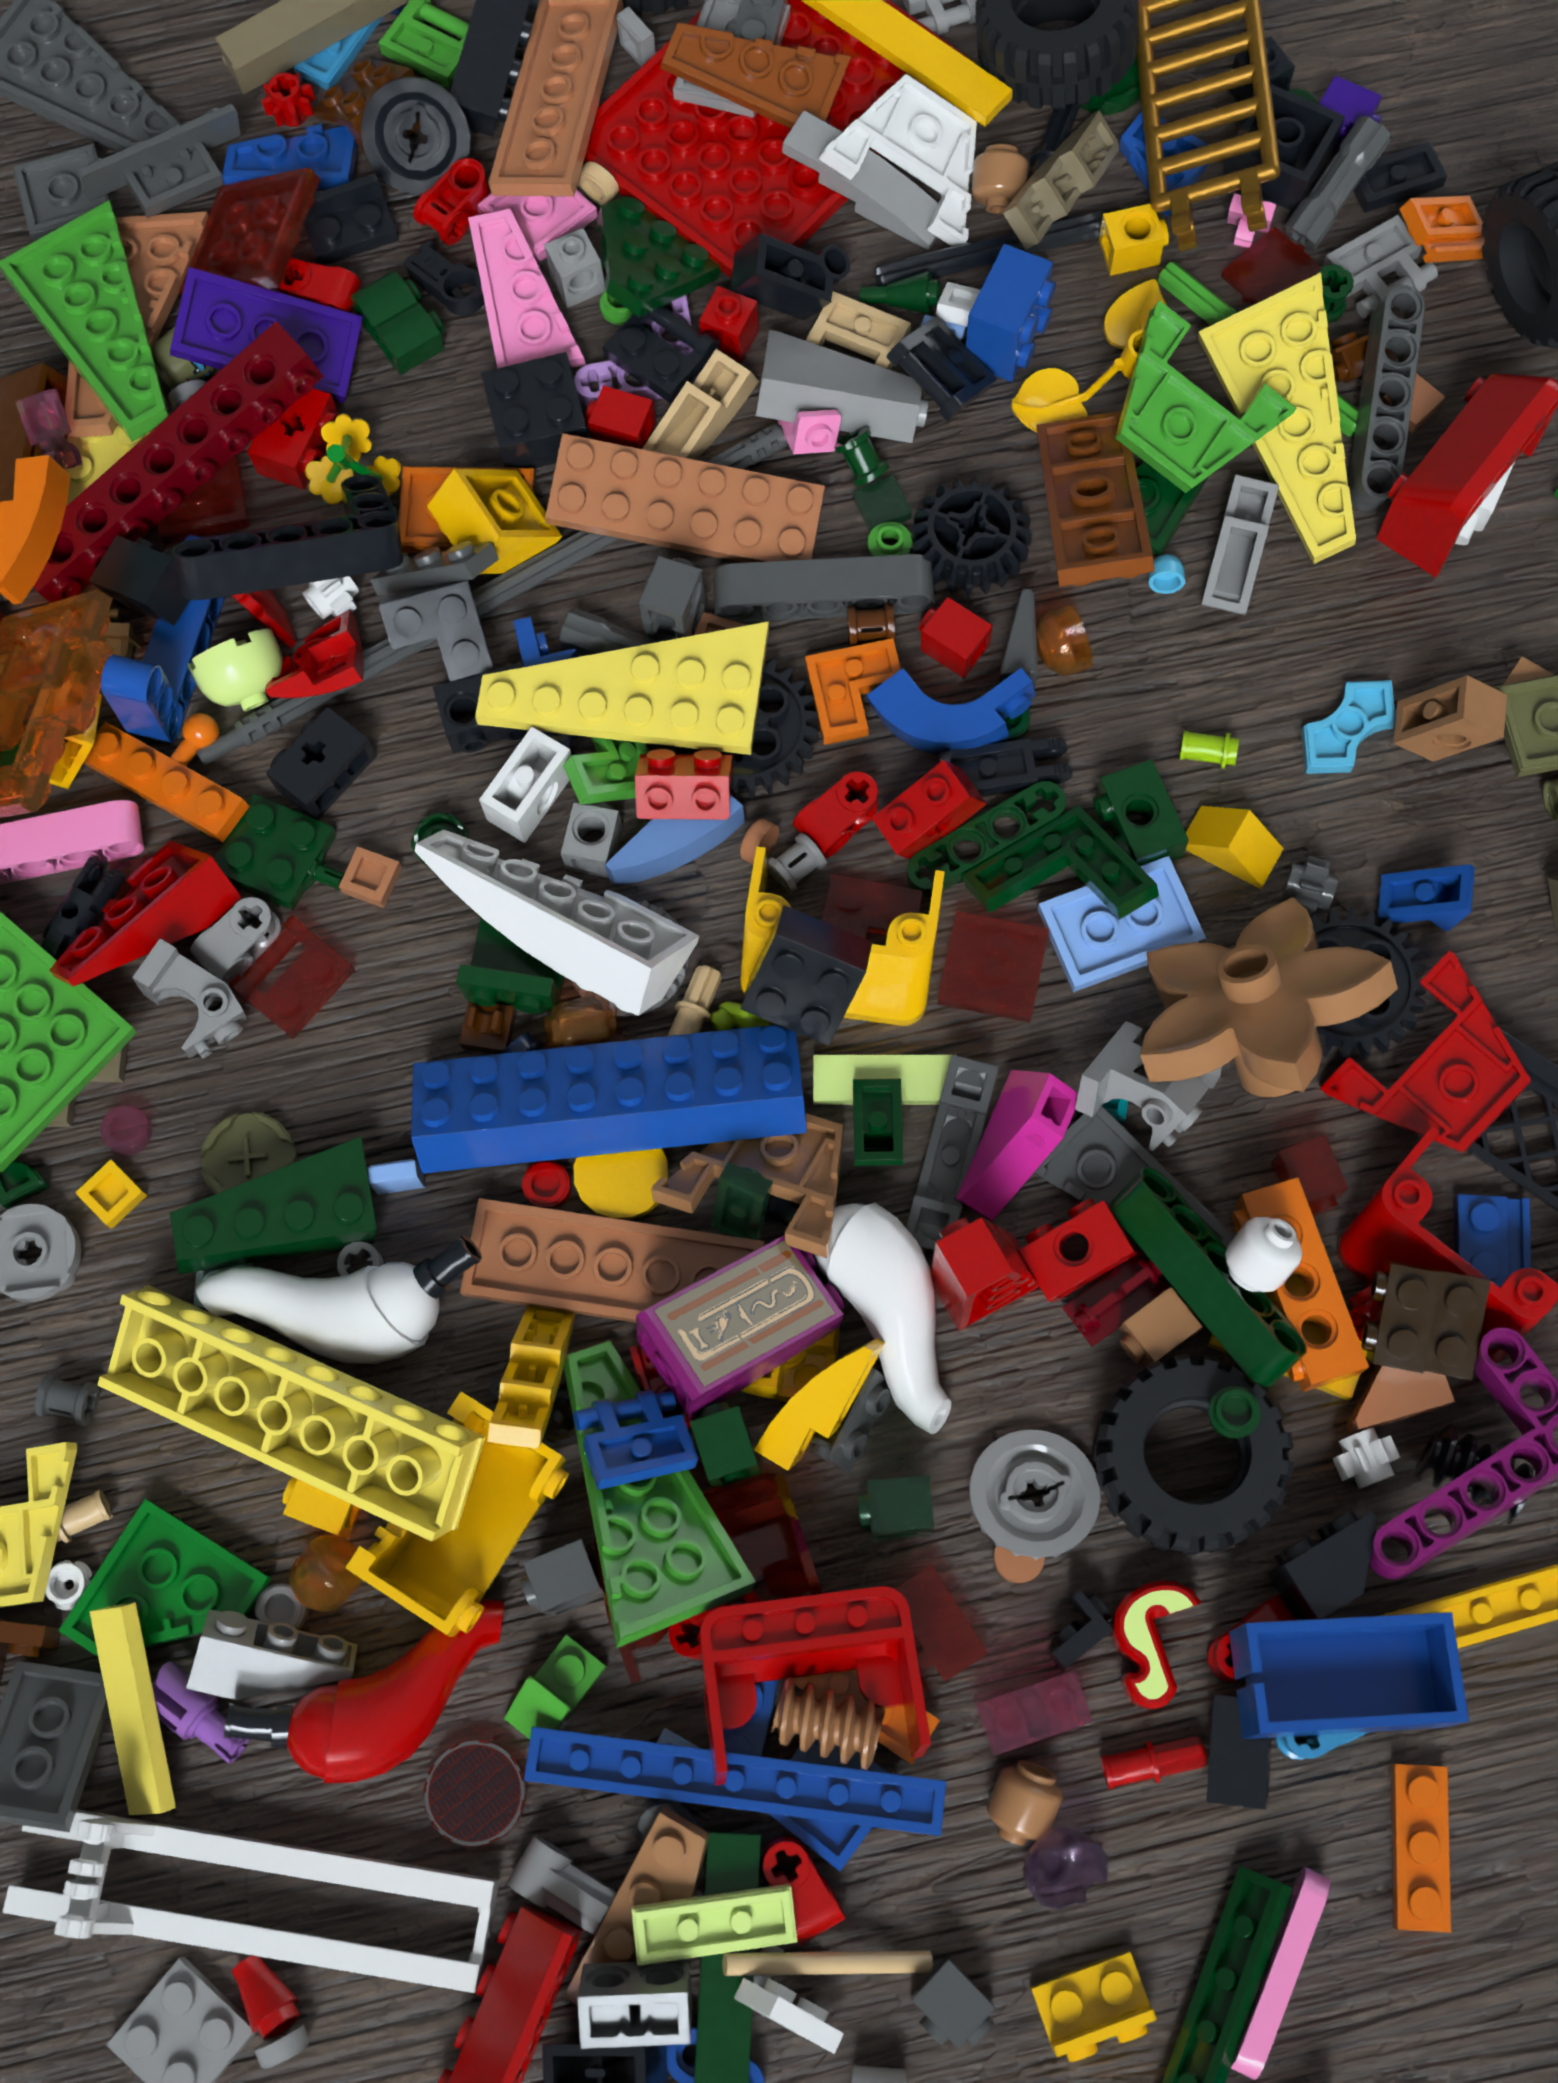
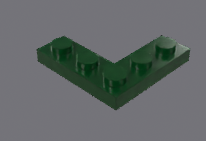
M1079 805L962 874L965 887L989 913L1066 867H1069L1119 920L1159 896L1157 883Z

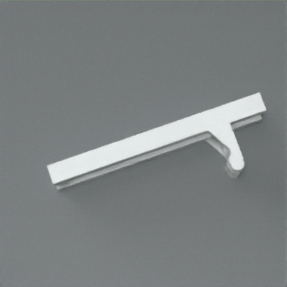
M77 1809L69 1832L22 1825L21 1830L83 1841L80 1858L71 1859L68 1873L76 1875L75 1879L66 1881L63 1893L9 1885L2 1912L57 1922L54 1934L63 1937L87 1939L91 1938L92 1934L136 1935L475 1993L484 1973L487 1957V1939L491 1934L490 1922L491 1917L494 1916L500 1879ZM126 1848L478 1907L479 1918L473 1951L470 1953L469 1961L466 1962L100 1900L111 1849Z

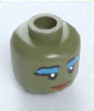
M175 327L151 347L157 373L172 390L187 381L204 380L215 370V368L170 356Z

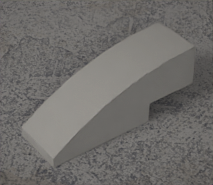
M1235 475L1201 603L1202 606L1246 615L1279 489L1278 484Z

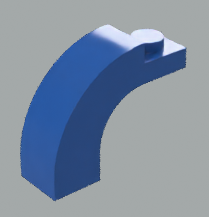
M902 668L866 696L872 710L897 738L920 751L939 755V753L944 751L970 749L1005 741L1010 736L1004 719L1008 716L1013 719L1024 713L1032 704L1031 699L1036 695L1032 680L1020 668L979 699L960 705L943 704L925 695L905 669Z

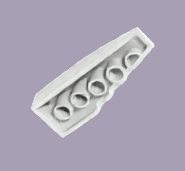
M443 829L416 843V854L455 894L486 922L522 950L557 973L576 982L580 988L594 992L615 1003L622 1011L639 1016L662 1000L697 945L699 935L621 894L606 890L603 896L581 889L583 880L569 875H565L562 881L538 873L539 864L526 859H509L506 861L499 859L498 849Z

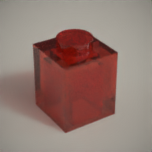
M1325 1135L1281 1150L1271 1162L1280 1183L1299 1178L1313 1217L1337 1208L1339 1206L1337 1200L1348 1189Z

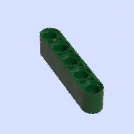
M1143 1167L1111 1201L1110 1207L1116 1219L1254 1382L1264 1387H1271L1307 1353L1304 1339L1264 1292L1245 1290L1232 1279L1225 1257L1227 1248L1162 1173L1150 1167Z

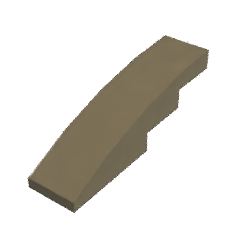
M1099 110L1089 116L1049 156L1004 210L1003 215L1025 249L1040 243L1052 223L1067 215L1082 193L1096 186L1118 152L1119 142Z

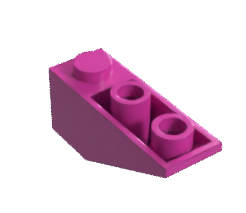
M1011 1070L956 1200L985 1219L993 1221L1064 1138L1075 1111L1078 1092L1051 1073Z

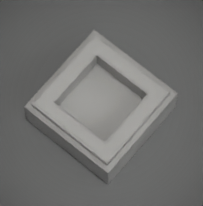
M628 6L617 14L619 40L623 48L642 67L656 54L654 34Z

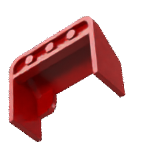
M1492 373L1486 380L1478 377L1464 398L1467 405L1410 476L1402 473L1390 489L1387 497L1392 499L1393 502L1376 539L1436 578L1441 572L1462 528L1518 456L1523 452L1531 457L1535 452L1558 408V381L1553 377Z
M1431 1126L1415 1143L1338 1238L1336 1252L1340 1262L1368 1286L1372 1285L1375 1271L1384 1270L1385 1259L1487 1278L1419 1224L1429 1211L1433 1197L1428 1183L1414 1172L1411 1167L1440 1133L1434 1126ZM1523 1268L1512 1273L1500 1287L1491 1281L1479 1344L1482 1338L1495 1328L1512 1329L1524 1338L1558 1301V1271L1550 1278L1537 1269ZM1499 1348L1488 1350L1490 1359L1496 1364L1508 1354Z
M878 1586L723 1606L712 1610L704 1618L699 1638L705 1712L715 1786L725 1785L728 1774L723 1730L739 1728L752 1718L757 1705L755 1683L787 1679L788 1676L796 1678L856 1670L860 1692L867 1701H874L875 1706L880 1708L904 1706L912 1759L923 1757L931 1745L910 1609L905 1597L896 1589Z

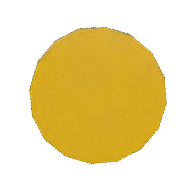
M662 1148L576 1157L573 1165L574 1185L583 1204L595 1215L607 1218L630 1220L649 1214L659 1204L653 1201L651 1188L662 1177L666 1180L669 1179L668 1160Z

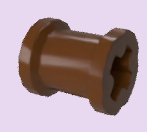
M885 603L883 608L856 610L854 606H847L849 647L857 646L858 642L880 641L894 638L895 642L893 604Z

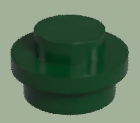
M1239 1386L1225 1387L1219 1390L1209 1402V1421L1212 1427L1224 1437L1232 1439L1243 1438L1252 1433L1259 1424L1261 1417L1259 1402L1245 1388Z

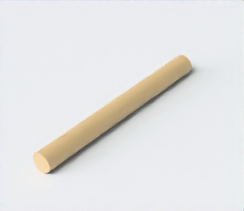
M930 1950L724 1953L722 1960L724 1976L931 1973L933 1967V1958Z

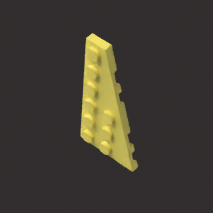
M1321 273L1198 332V339L1238 418L1257 390L1264 384H1267L1297 408L1290 417L1252 445L1271 482L1279 485L1277 494L1313 564L1355 545L1356 542L1350 489L1348 487L1345 466V451L1340 429V414L1332 353H1330L1327 331V315L1322 293Z
M769 621L485 674L482 676L475 715L477 724L530 730L533 727L540 732L751 755L769 633Z

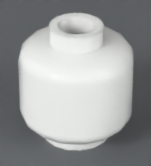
M1254 1217L1247 1221L1229 1243L1225 1253L1230 1276L1239 1286L1251 1292H1273L1281 1287L1298 1267L1303 1255L1301 1244L1293 1227L1284 1220L1269 1217Z

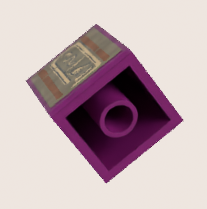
M785 1235L636 1315L637 1341L669 1391L673 1392L675 1400L689 1421L699 1418V1410L724 1402L840 1327L843 1318L841 1310L844 1308L840 1295L830 1283L823 1285L813 1271V1269L817 1268L812 1254L788 1246L785 1242Z

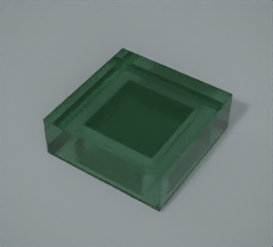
M894 475L853 491V500L869 532L884 522L900 524L912 518V510Z

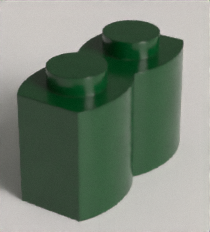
M394 270L350 296L356 315L363 316L362 325L379 345L387 360L400 376L444 350L441 335L445 334L443 324L433 310L426 312L420 305L422 302L421 295L411 279L408 278L404 281Z

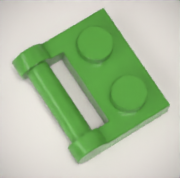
M410 0L378 44L382 55L451 88L469 23L433 6L431 0ZM425 21H427V22H429V23H431V24H433V25H435V26H437V27H439V28H441V29H443V30H445V31H447V32H449V33H451V34H453V35H455V36L461 38V40L458 41V40H456V39H454V38H452V37H450V36H448V35H445V34H443V33H441V32H439V31H437V30H435V29H433V28H431V27H429V26H427V25H425V24H423V23H424Z

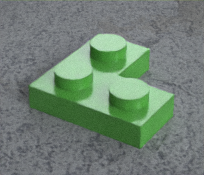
M591 737L597 753L571 755L563 765L580 805L636 798L635 772L640 754H647L649 751L645 743Z

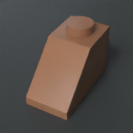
M1376 1365L1346 1424L1348 1435L1439 1410L1455 1402L1446 1375L1426 1371L1423 1374Z

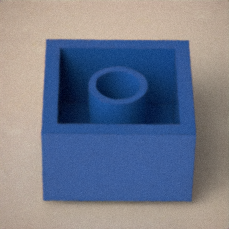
M1006 244L1003 245L968 315L966 347L994 376L1013 382L1019 368L1026 369L1030 364L1036 343H1033L1036 333L1044 334L1053 312V308L1048 306L1053 298L1056 283L1051 281L1052 261Z

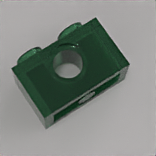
M929 1475L868 1480L867 1494H858L860 1530L870 1529L871 1542L932 1536L934 1520Z

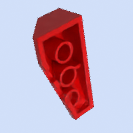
M169 841L129 877L127 881L132 887L129 892L119 901L117 899H110L102 908L105 914L103 922L99 926L90 927L82 931L49 971L55 978L74 987L149 954L160 938L172 944L200 932L210 925H214L242 897L211 855Z

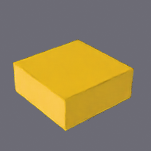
M111 1159L75 1192L111 1229L147 1197L144 1191Z

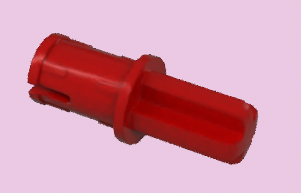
M1196 1736L1152 1746L1151 1741L1144 1742V1748L1100 1757L1108 1790L1114 1789L1117 1786L1153 1779L1155 1784L1161 1783L1160 1777L1203 1768L1207 1765L1203 1742L1200 1737Z

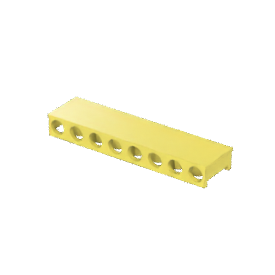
M150 1285L122 1294L120 1304L125 1306L108 1372L99 1377L98 1386L431 1542L451 1530L455 1531L458 1529L486 1436L219 1316H215Z

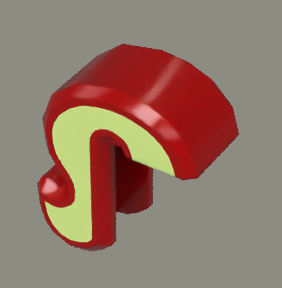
M1161 1580L1145 1584L1121 1598L1111 1614L1110 1627L1113 1629L1110 1632L1111 1639L1117 1651L1136 1667L1135 1673L1128 1672L1123 1674L1120 1683L1129 1701L1140 1708H1161L1171 1701L1177 1690V1685L1154 1619L1202 1604L1193 1589L1178 1582Z

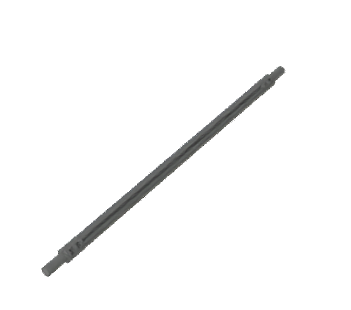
M774 423L706 462L746 470L787 447L783 428L781 425L778 426ZM580 531L473 590L472 595L479 618L619 541L620 538ZM387 638L363 652V681L347 688L317 696L279 698L233 723L234 729L218 737L211 745L198 749L196 753L204 766L243 744L249 747L437 642V638L393 650Z

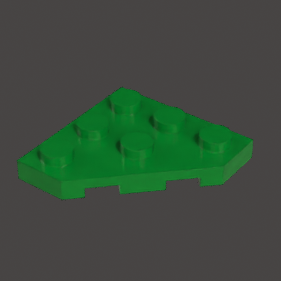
M144 1499L58 1631L98 1657L90 1611L107 1606L136 1602L145 1648L201 1634L209 1609L220 1612L235 1611L248 1618L256 1605L258 1597L267 1588L272 1577L151 1500Z

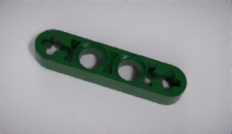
M1050 781L1035 783L917 852L911 857L907 867L909 887L920 896L932 897L934 881L931 882L927 877L918 878L920 876V866L925 865L927 869L931 870L941 865L942 855L940 853L942 852L945 853L948 861L947 864L938 868L939 871H945L943 891L962 881V874L1063 815L1066 807V796L1063 789ZM1038 797H1041L1045 802L1053 799L1052 812H1048L1045 808H1040L1031 814L1030 823L1032 825H1028L1025 815L1036 808ZM1009 817L1017 822L1019 831L1012 837L1003 838L995 833L993 824L997 819ZM970 840L979 846L980 854L973 860L964 861L955 855L954 847L960 841ZM949 865L954 869V871L951 872L949 870Z

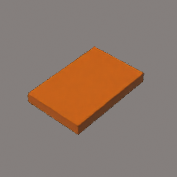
M403 466L399 507V526L403 553H420L433 547H439L440 551L443 552L453 546L448 537L440 530L438 522L427 506L454 468L518 470L533 494L535 492L536 477L534 468Z

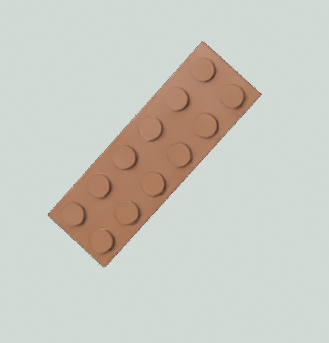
M539 0L488 182L493 196H575L618 31L617 14L624 8L623 0Z
M562 433L545 522L550 525L741 563L812 559L825 486Z
M479 1198L471 1240L478 1247L482 1260L464 1272L460 1293L466 1297L636 1323V1315L643 1310L765 1246V1241Z

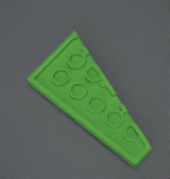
M110 200L0 260V269L3 275L131 442L156 428L169 416L116 216Z
M610 1340L568 1354L566 1357L564 1371L572 1414L575 1410L590 1408L593 1401L609 1399L613 1403L632 1399L635 1397L636 1392H641ZM639 1418L618 1422L620 1428L643 1423ZM575 1426L617 1648L752 1591L756 1583L754 1577L689 1470L597 1490L583 1443L585 1435L598 1433L599 1431L595 1427L578 1431Z

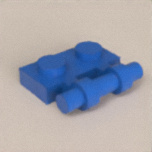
M652 1390L636 1392L635 1397L632 1399L613 1403L609 1399L593 1401L590 1408L574 1411V1423L578 1431L594 1427L599 1431L598 1433L585 1435L583 1443L597 1490L695 1468L698 1456L683 1414L667 1418L662 1416V1413L676 1409L675 1397L671 1390L656 1394ZM636 1418L643 1422L621 1428L618 1422Z

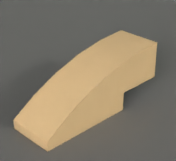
M715 349L694 383L691 384L688 381L685 383L643 449L697 460L726 428L759 381L750 370Z

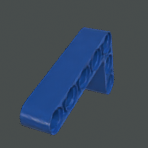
M190 534L186 537L185 541L205 537ZM226 596L206 600H190L175 626L157 619L143 661L114 654L110 655L102 672L101 690L126 732L169 743L175 742L178 738L196 686L188 663H193L192 659L209 648Z

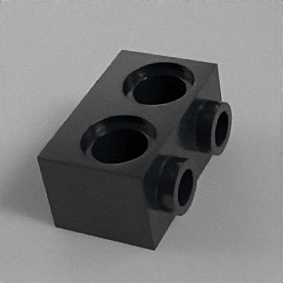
M521 662L433 686L445 734L453 753L460 751L465 753L476 752L486 747L488 743L502 739L519 740L527 734L529 730L478 725L475 717L467 723L456 722L463 714H476L483 675L522 668Z

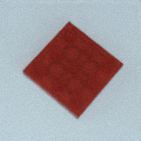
M307 167L220 186L189 267L265 289L279 287L286 276V268L293 249L300 239V231L307 212L313 205L314 194L320 178ZM187 272L179 290L181 295L183 294Z

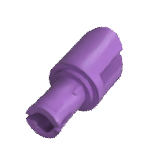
M172 1662L164 1663L152 1683L159 1720L183 1740L197 1737L213 1749L228 1764L233 1763L245 1750L250 1740L235 1737L224 1738L226 1718L218 1711V1697L186 1689L190 1675Z

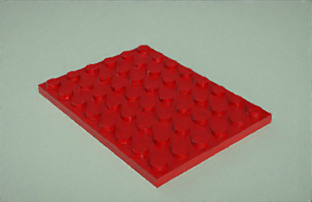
M788 0L787 5H790L791 16L780 46L794 49L801 46L816 49L815 53L835 56L837 53L851 56L825 121L827 124L844 132L851 123L863 115L873 103L907 73L803 1ZM883 0L888 5H890L891 7H893L894 9L908 17L910 20H912L913 22H915L916 24L927 30L929 33H931L932 35H934L935 37H937L938 39H940L941 41L949 45L951 48H953L954 50H956L957 52H959L960 54H962L963 56H965L970 61L976 64L975 61H973L968 56L963 54L961 51L956 49L954 46L949 44L943 38H941L936 33L931 31L929 28L924 26L922 23L917 21L915 18H913L911 15H909L904 10L899 8L897 5L892 3L890 0ZM701 11L687 24L696 26ZM669 40L597 109L583 165L586 162H594L605 168L616 180L619 187L618 193L622 196L627 195L638 199L644 204L648 212L659 220L672 224L676 228L677 234L689 243L706 249L709 258L720 265L721 271L732 279L734 253L758 234L762 233L800 248L849 198L818 183V171L782 153L783 142L791 128L758 113L753 118L674 99L673 87L678 76L660 69L670 43ZM869 147V150L883 158L886 162L889 160Z

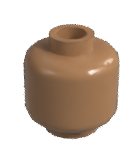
M1008 144L990 145L986 147L985 152L976 157L973 163L972 196L976 202L986 206V211L991 214H1003L1004 210L1028 180V161L1019 153L1018 148Z
M1019 1760L1016 1766H1007L1001 1770L987 1804L988 1815L999 1826L997 1834L1013 1844L1025 1846L1028 1839L1043 1840L1050 1834L1063 1801V1794L1060 1787L1055 1783L1057 1777L1054 1773L1038 1764L1025 1760Z

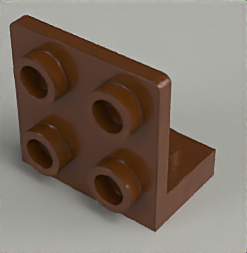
M372 58L359 61L351 68V75L340 85H334L322 93L320 96L321 101L313 108L316 118L347 126L366 156L361 139V123L364 110L374 93L385 84L404 77H416L409 67ZM420 119L413 129L406 131L407 136H410L421 126Z

